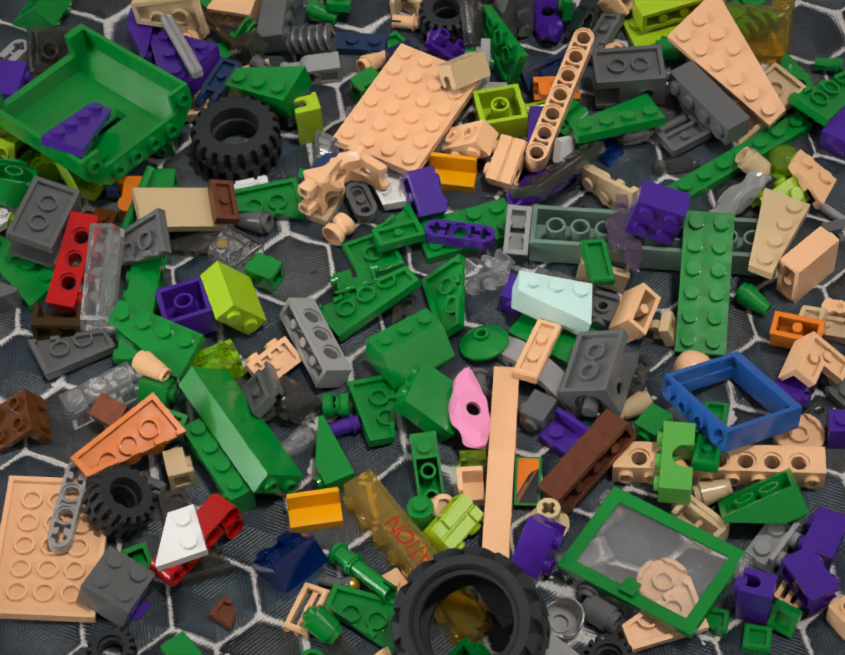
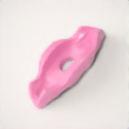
M467 367L458 373L452 383L453 392L448 407L449 417L452 425L460 431L462 442L465 446L484 450L490 431L488 403L473 371ZM468 404L475 405L479 409V414L471 415L467 411L466 406Z

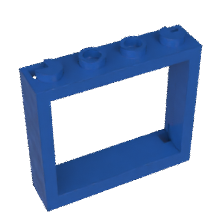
M739 351L664 374L661 396L688 421L696 423V428L723 453L796 429L799 426L803 407ZM731 378L771 414L728 427L692 395L690 391Z

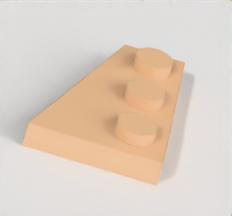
M689 577L676 589L662 596L656 603L687 618L699 599ZM640 612L621 626L624 639L627 640V646L631 645L632 653L686 637ZM706 618L695 634L708 631L709 625Z

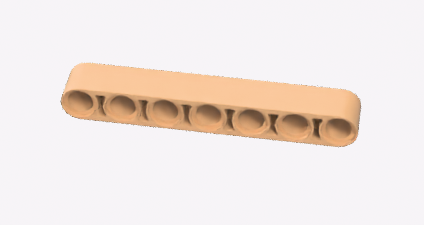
M579 28L574 32L527 146L525 165L531 172H541L546 167L554 148L555 139L558 138L592 54L594 34L588 28ZM549 117H554V118H556V119H555V120H550V119H548V118H549ZM545 136L548 137V139H541L540 137ZM532 156H539L541 158L534 159Z

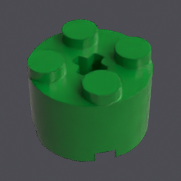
M1 159L0 207H14L18 210L35 176H38V172L34 167L31 170L27 167L28 163L18 159Z

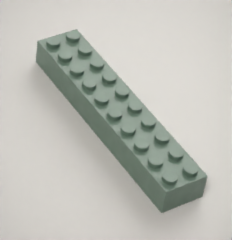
M533 205L529 261L579 264L582 257L579 246L581 240L605 238L612 266L626 267V264H630L632 268L681 271L684 222L671 246L626 232L625 227L629 213L626 210ZM736 217L734 219L731 274L760 276L748 271L758 219Z

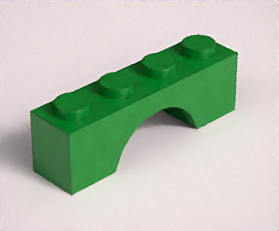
M200 417L183 426L186 430V434L183 435L185 446L195 461H200L204 465L218 493L238 507L241 514L256 507L253 491Z

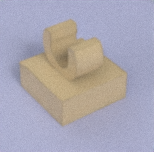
M663 311L661 320H652L649 330L654 331L653 338L662 339L666 347L675 346L676 318L672 311Z

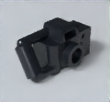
M581 3L577 6L572 16V21H567L565 24L567 29L564 34L570 41L574 32L579 28H588L592 31L593 23L597 21V16L600 12L598 5Z

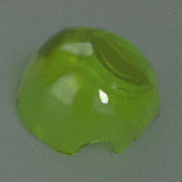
M787 144L777 145L773 148L766 159L771 163L770 174L779 178L785 176L786 179L792 177L793 175L788 169V165L798 150Z

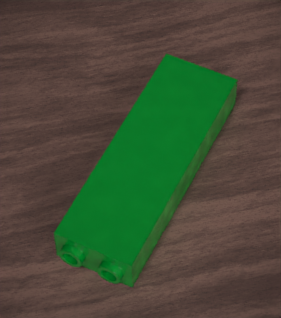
M191 366L179 383V387L253 493L277 495L293 493L304 478V475L262 417L258 418L252 414L244 392L229 371Z

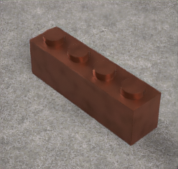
M606 409L537 487L546 498L557 500L560 508L569 514L635 440L637 435L627 421Z

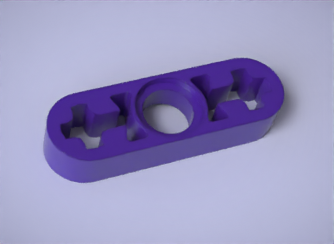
M433 219L425 226L426 239L433 244L482 250L490 249L495 244V231L488 225ZM463 231L467 235L458 238L454 236V233Z

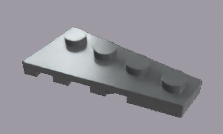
M160 208L153 210L98 245L99 256L97 261L93 262L94 271L104 273L171 254L165 210Z

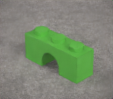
M664 421L663 431H658L657 447H662V452L656 453L655 469H660V475H654L653 491H658V502L690 505L693 468L683 467L675 462L681 459L692 460L696 423Z

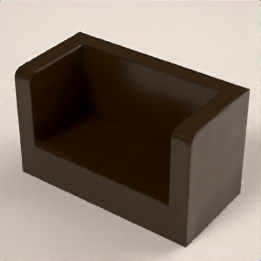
M35 302L30 324L34 339L50 340V336L59 335L60 338L74 336L77 332H84L88 319L84 303H79L77 314L43 313L40 302Z

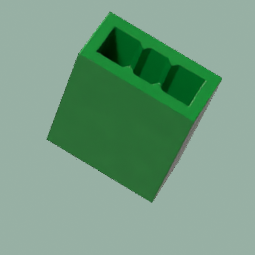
M426 361L417 366H411L405 374L407 379L405 384L395 394L397 400L392 408L424 432L436 431L437 441L442 443L454 436L457 430L450 421L448 411L449 401L453 392V381Z

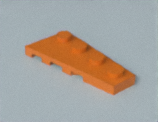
M152 392L70 458L84 476L89 479L98 475L108 466L112 468L114 465H120L186 434V430Z

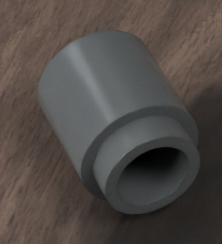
M594 595L592 598L587 597L582 604L585 612L584 620L603 632L609 631L613 633L622 620L623 614L618 612L619 609L597 595Z

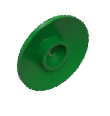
M478 326L463 335L459 343L460 352L469 360H490L505 351L509 343V337L507 332L499 326Z

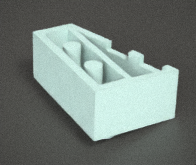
M519 270L512 287L511 308L536 320L542 318L546 321L560 324L562 329L578 335V332H587L591 326L593 284Z

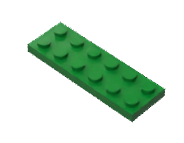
M687 210L683 229L674 354L680 355L684 351L695 350L704 353L708 357L718 358L726 355L734 213Z

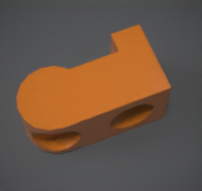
M123 176L117 182L122 196L117 202L122 221L133 199L131 192L133 188H138L142 176Z

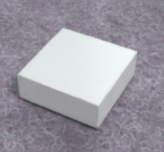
M571 135L555 139L553 162L560 164L574 160L576 141Z

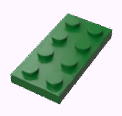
M502 198L419 222L424 231L426 224L433 219L488 225L495 231L494 246L504 243L508 205L505 199ZM463 231L454 233V236L458 238L467 235ZM427 239L426 241L419 242L428 264L453 258L459 253L464 255L482 250L433 244Z

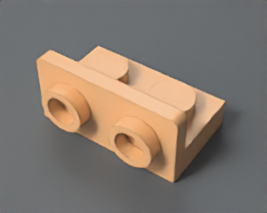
M284 336L279 341L274 338L264 346L266 350L260 355L255 352L245 360L246 366L242 371L244 374L249 372L253 376L258 369L263 370L265 367L264 362L267 361L274 366L280 379L301 363L302 359L297 350Z

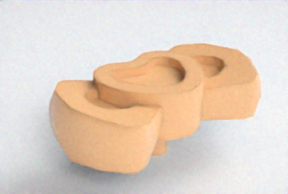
M827 298L823 301L821 308L827 309L829 316L834 315L835 317L845 318V302L843 300Z

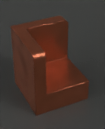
M102 392L88 414L95 421L109 427L130 411V408Z

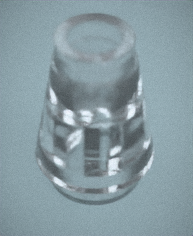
M305 424L302 427L299 425L281 442V445L291 457L312 448L317 439L309 426Z

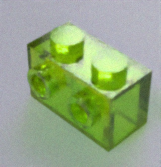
M231 339L199 350L191 365L194 367L228 370L234 379L244 376L242 360Z

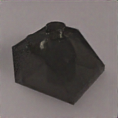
M76 26L26 27L29 70L32 73L44 72L68 55L70 52L64 35Z

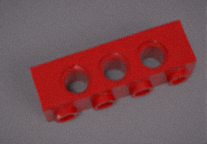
M70 211L45 301L51 310L77 314L79 303H84V305L86 303L87 295L85 291L87 285H90L92 281V265L99 256L98 243L105 234V225L97 215ZM88 237L87 242L78 244L81 238ZM78 259L82 260V263L79 266L72 267L74 261ZM76 282L73 289L66 290V286L69 283Z

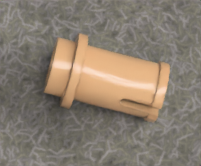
M413 13L412 16L393 14L392 20H400L401 23L392 22V28L411 29L413 32L416 29H420L419 16Z

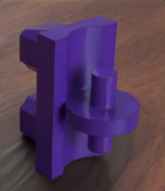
M440 27L436 31L431 29L427 33L424 47L428 49L427 52L432 54V56L449 61L463 55L466 51L467 43L461 39H457L454 43L448 40L450 33L445 28Z

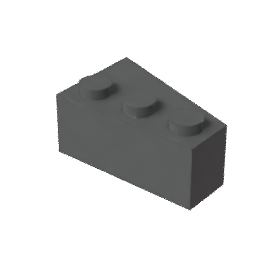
M495 0L492 7L516 39L534 34V0Z

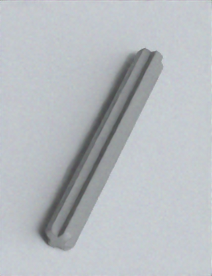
M170 13L162 15L160 18L162 25L193 79L202 77L204 74L203 68L175 19Z

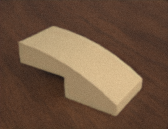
M802 306L799 313L800 316L826 321V336L823 339L845 344V318L829 316L825 308Z

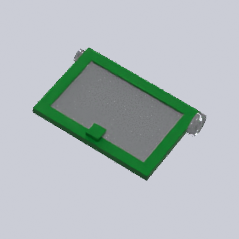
M615 486L612 491L606 489L602 493L599 500L601 506L557 564V568L564 573L692 639L732 579L737 578V576L743 577L745 567L753 568L755 557Z

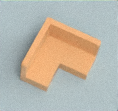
M813 331L794 341L778 378L784 381L794 375L810 388L816 384L822 372L834 383L838 384L845 378V356Z

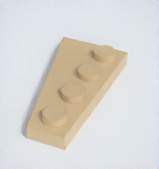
M765 188L748 271L772 279L780 265V259L786 254L809 213L811 204Z

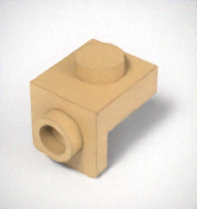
M390 0L391 16L393 14L398 15L402 10L411 15L414 13L419 16L420 4L425 0Z

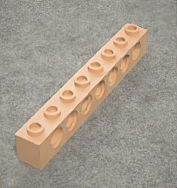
M633 441L612 464V482L654 484V475H660V469H655L656 453H661L662 447H657V442ZM746 445L725 453L722 452L719 464L721 467H719L718 473L693 470L692 484H698V481L725 480L729 478L732 487L737 485L749 486L791 468L799 487H806L808 489L824 488L827 474L825 447ZM681 459L675 463L683 467H691L689 465H691L692 460Z

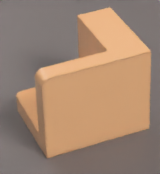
M456 467L458 495L461 493L466 494L476 506L485 505L483 467Z

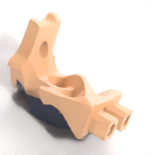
M362 144L359 147L349 146L340 153H325L310 169L303 171V182L298 186V193L303 197V200L298 203V210L307 216L314 212L324 215L328 207L327 201L341 194L345 183L348 181H364L380 190L388 189L390 183L385 177L387 166L372 157Z

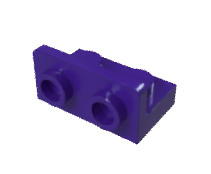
M558 407L555 410V419L538 435V441L563 457L591 426L585 425L576 419L571 412L564 411Z

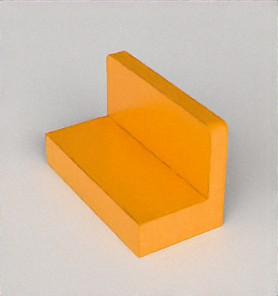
M436 152L430 153V166H434L435 172L440 176L441 190L474 193L477 180V157Z
M338 487L286 495L291 534L344 526Z

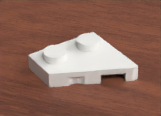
M194 504L167 513L155 563L158 571L209 555Z

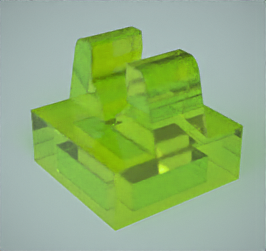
M486 449L460 451V467H486Z

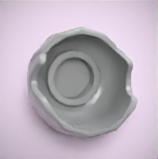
M558 596L554 601L546 605L552 634L561 640H568L579 633L583 626L585 612L582 604L574 597Z

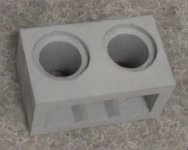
M508 204L503 246L504 256L528 258L533 213L532 206Z

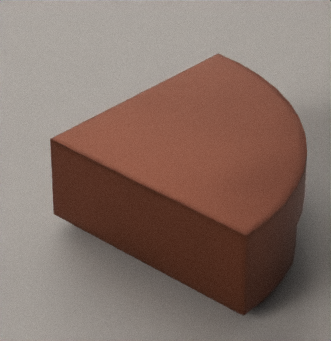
M224 594L208 613V618L230 632L235 625L236 613L232 601Z

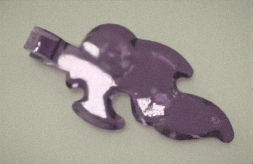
M617 194L618 202H614V210L617 213L608 215L604 221V226L608 231L607 241L614 253H618L619 249H623L627 267L634 273H639V265L643 260L644 251L641 247V241L625 231L629 213L628 196Z

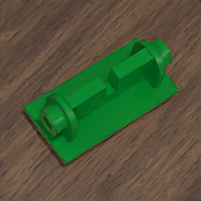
M368 263L355 267L356 277L352 278L350 269L333 273V276L329 277V281L332 287L336 286L337 290L331 291L332 294L339 293V295L342 294L344 297L353 293V289L363 284L366 286L376 283L377 278L375 274L379 273L377 264Z

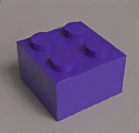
M643 179L629 209L625 231L672 246L686 218L691 194Z
M201 277L155 290L163 318L203 335L219 330Z

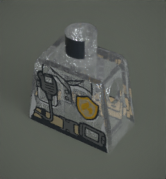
M227 224L208 249L209 263L212 266L216 261H219L246 274L244 272L246 263L252 260L257 252L264 254V247L262 243Z

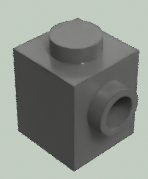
M535 389L528 400H524L519 407L520 426L530 433L540 434L554 420L558 399Z

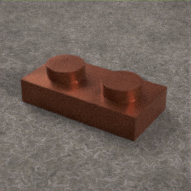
M210 179L208 190L214 224L237 225L240 217L233 181Z

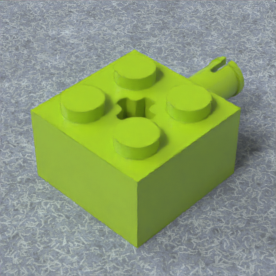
M518 83L472 91L473 112L476 121L485 120L499 133L497 140H499L501 134L513 138L528 136L530 106H544L546 102L542 100L525 104Z

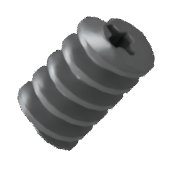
M330 23L325 24V26L318 24L317 27L315 25H309V27L303 25L301 28L294 26L286 40L288 51L292 55L321 53L322 51L334 52L337 49L338 43L336 33Z

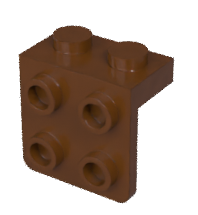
M22 389L0 404V454L26 436L44 445L52 441L51 424L48 420L46 409L47 404L41 396Z

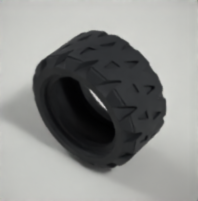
M464 546V549L450 548L432 555L433 560L420 563L407 576L408 583L400 587L393 605L395 615L391 619L392 641L396 645L397 655H435L430 642V625L433 615L447 596L456 590L468 586L491 587L505 594L510 600L514 613V628L509 644L501 655H545L546 649H549L551 628L548 620L549 613L543 597L528 575L513 560L499 552L494 553L483 547Z

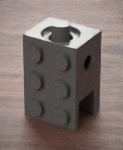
M661 44L592 50L591 58L594 72H591V81L596 109L610 108L645 93L649 95L655 104H665L666 82H669L671 68H665Z
M35 176L6 231V238L13 240L8 254L54 269L70 211L82 212L81 191Z
M625 329L578 332L559 390L560 395L575 417H600L606 409L617 416L622 415L640 356L638 352L623 353L628 339Z

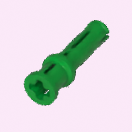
M338 542L330 549L328 561L342 567L346 575L355 576L386 601H390V598L393 599L396 596L397 586L366 565L363 557L358 553L354 554L348 549V545L344 542Z

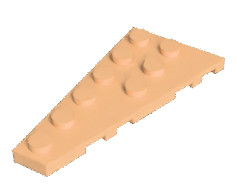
M704 0L667 36V40L692 60L702 71L768 128L774 125L786 113L783 103L722 0Z

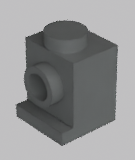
M596 289L592 301L590 327L597 331L610 330L608 328L620 303L619 295Z

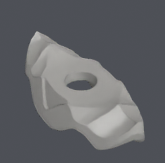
M749 171L745 179L741 183L729 187L718 199L715 209L708 212L734 213L735 216L742 213L759 196L766 184L772 181L771 176L758 171Z

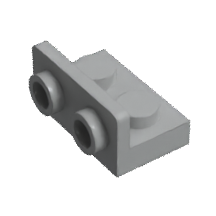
M795 522L792 526L788 524L766 523L745 550L748 554H746L744 560L772 574L776 567L780 568L781 559L788 556V550L796 548L801 536L799 533L801 523Z

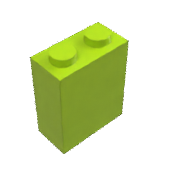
M216 261L200 275L216 320L247 335L256 331L267 321L249 276L219 261Z

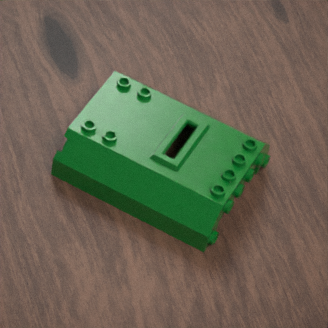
M80 23L64 35L70 52L68 55L3 101L0 93V127L83 180L91 183L113 185L182 131L193 100L186 82ZM91 102H98L105 107L111 108V118L104 128L117 118L121 119V121L92 142V144L109 152V155L103 161L97 149L81 158L41 145V136Z

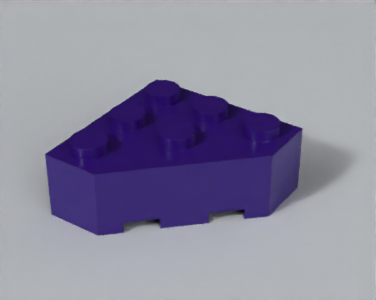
M163 30L150 42L155 64L157 67L186 82L192 97L201 88L221 57L218 44L184 36L203 68V76L193 79L166 30Z

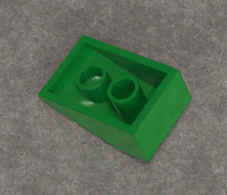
M791 468L740 489L717 501L724 523H795L810 513Z

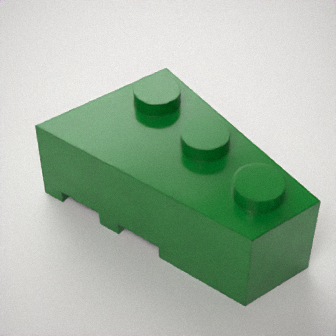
M306 66L235 68L225 83L230 98H232V95H239L242 98L250 96L253 100L259 99L264 102V105L270 106L276 115L291 118L295 112L294 109L299 106L294 104V100L305 96L312 86Z

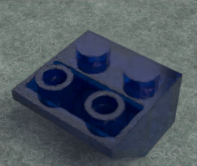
M287 531L276 539L277 543L272 547L264 548L258 552L257 558L250 564L277 591L290 593L329 560L312 534Z

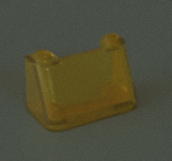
M722 0L759 64L772 65L775 62L780 64L785 53L790 56L795 0H772L771 6L725 3V0Z

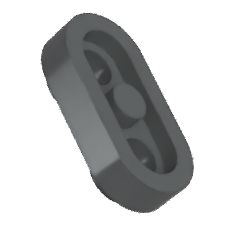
M360 181L348 184L345 189L346 200L356 220L365 223L373 221L377 217L378 212L377 204L369 187Z

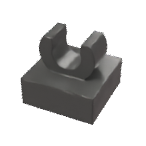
M845 218L824 222L815 227L817 229L821 226L828 232L833 233L839 239V244L844 242V235L841 231L845 230Z

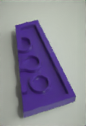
M98 102L89 103L41 136V145L83 158L85 150L89 149L92 145L93 138H97L99 130L103 129L111 118V108L105 107Z

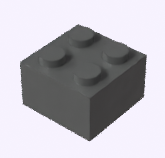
M109 546L81 584L76 601L123 628L149 592L156 573Z

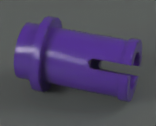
M349 414L347 418L328 422L335 437L351 432L357 434L356 431L361 430L357 415L352 416V414Z

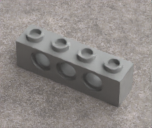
M288 297L279 316L316 388H342L352 369L314 298Z

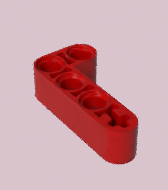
M218 493L211 495L196 511L207 550L213 546L222 534L229 539H233L241 532L244 526V519L239 508ZM156 555L150 563L149 569L155 572V576L168 586L174 587L202 557L158 571L155 564Z

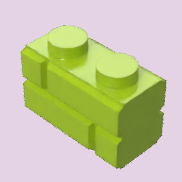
M461 493L454 496L425 528L422 536L433 545L438 553L450 548L462 549L465 546L463 540L467 535L472 536L480 529L481 524L479 522L484 517V513L473 504V501L466 494Z

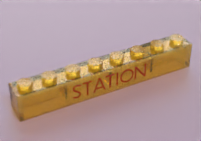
M370 469L343 484V501L349 510L354 509L358 514L357 518L363 528H369L375 543L379 547L383 546L390 562L394 566L398 565L401 568L402 575L407 582L409 581L407 576L420 563L434 559L432 555L438 552ZM466 587L456 590L447 596L434 613L436 620L439 623L443 622L447 626L448 633L455 643L460 642L463 637H467L470 642H478L492 633V619Z

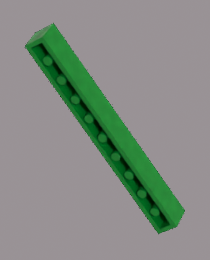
M155 168V173L148 188H178L179 183L176 169ZM168 254L130 265L131 270H127L126 273L128 289L123 291V301L159 315V304L155 290L163 288ZM117 330L116 341L118 349L113 351V363L117 364L119 374H138L132 368V361L135 355L142 349Z

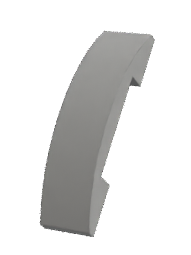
M508 336L509 343L507 348L496 358L510 367L512 364L516 365L526 342ZM548 359L537 384L545 389V394L558 399L557 405L565 410L568 406L559 393L565 372L551 359Z

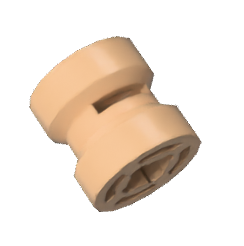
M340 212L333 218L332 223H328L322 229V233L329 243L334 246H340L344 242L345 236L351 235L355 231L356 226L348 215Z

